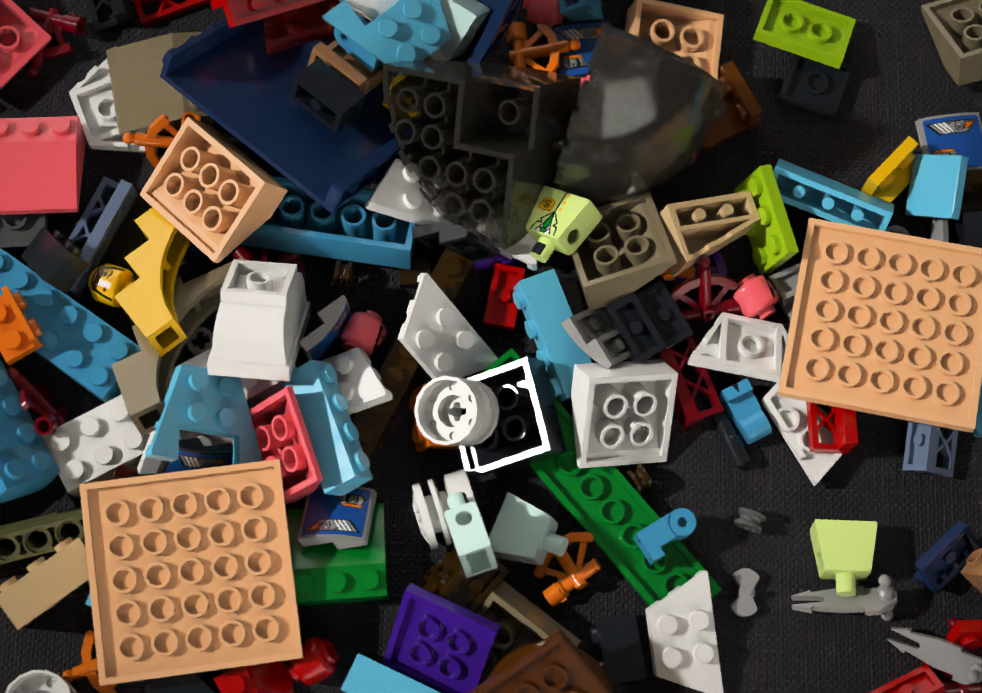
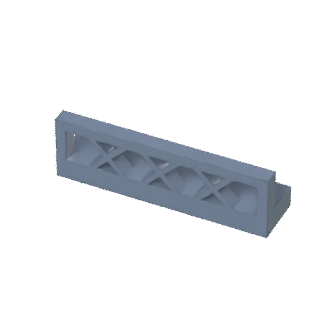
M105 176L103 177L69 237L75 245L86 241L80 256L89 265L66 294L78 300L82 296L88 285L91 273L98 267L138 195L133 184L122 179L118 183ZM110 187L115 191L107 206H105L102 197L107 188ZM102 214L93 231L90 232L88 227L91 217Z
M908 421L902 470L911 473H930L953 478L958 430L947 428V432L943 436L938 426ZM941 451L944 457L942 468L936 467L937 453Z

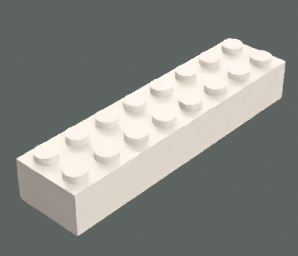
M212 348L187 360L183 364L207 368V360ZM176 367L173 368V371H172V374H171V378H170V382H171V379H172V377H173V374H174V371H175V368H176ZM241 378L249 409L285 388L284 381ZM121 394L57 427L55 433L42 436L61 472L59 476L67 492L77 499L80 497L79 484L113 480L138 467L150 433L141 436L129 416Z

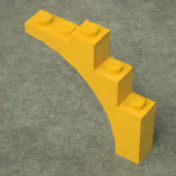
M152 207L134 220L148 241L125 257V260L139 279L114 297L162 357L187 338L178 323L174 308V285L178 268L189 247V239Z

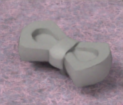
M741 568L733 573V579L739 588L738 597L730 607L736 615L749 617L758 611L754 600L756 593L754 588L760 577L750 568Z

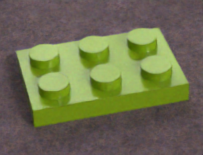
M767 0L753 40L839 69L856 19L801 0Z
M771 164L759 166L734 189V193L751 191L760 216V220L746 233L752 247L753 261L758 266L760 275L772 273L799 252Z

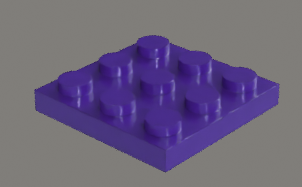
M410 583L405 590L382 665L440 693H468L481 683L501 625Z

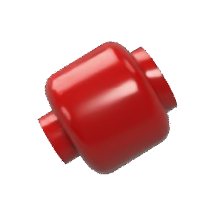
M313 636L301 643L303 658L291 659L287 666L290 675L295 681L301 680L304 684L313 686L335 672L338 654L328 639L322 640L320 637Z

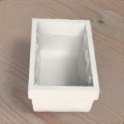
M233 259L220 290L221 303L215 321L212 350L207 360L208 375L290 381L301 347L299 341L304 337L310 318V302L306 300L303 275L301 272H297V264Z

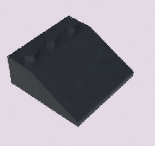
M525 357L467 378L481 381L487 385L496 396L500 411L498 424L489 438L481 444L459 446L464 470L468 478L539 462L567 452L543 360ZM466 409L462 410V415H466Z

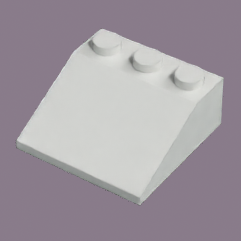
M661 359L646 360L641 363L637 361H623L610 368H606L599 363L574 364L571 400L577 466L579 468L667 462L678 373Z

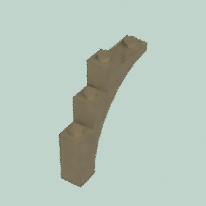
M232 262L186 283H183L180 276L176 278L174 285V308L178 323L187 336L185 340L161 357L139 328L134 325L132 329L141 351L111 365L129 416L141 436L156 430L154 426L160 420L165 406L163 402L169 387L174 364L183 346L195 330L219 308L221 303L220 290Z

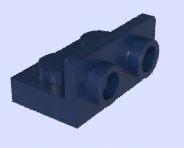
M958 520L914 564L917 569L914 578L917 582L937 594L966 565L969 555L980 549L969 526Z

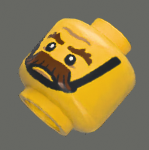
M106 263L91 273L88 287L92 297L97 302L121 308L122 306L114 296L135 281V276L128 269Z

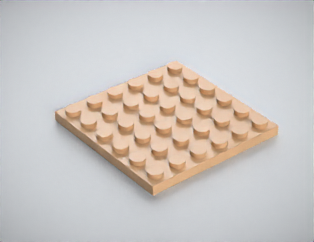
M809 218L777 396L973 433L976 425L982 380V248Z
M280 459L79 484L100 686L303 658Z

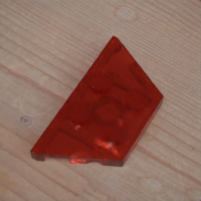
M325 0L263 18L266 52L268 55L334 35L335 27L324 21L322 16L338 5L340 1Z

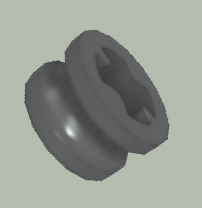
M739 508L740 518L735 519L734 524L744 530L761 533L763 529L760 524L765 522L767 517L751 509Z

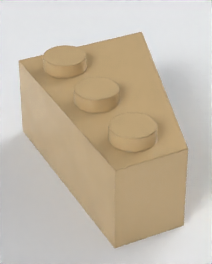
M751 191L672 203L665 206L659 213V217L677 261L676 264L670 267L673 277L698 263V259L701 256H710L742 237L760 220Z
M71 536L54 547L57 553L48 560L41 556L26 567L29 573L17 580L13 576L0 585V606L17 630L32 623L31 621L89 581L86 546L81 538L78 537L74 541Z

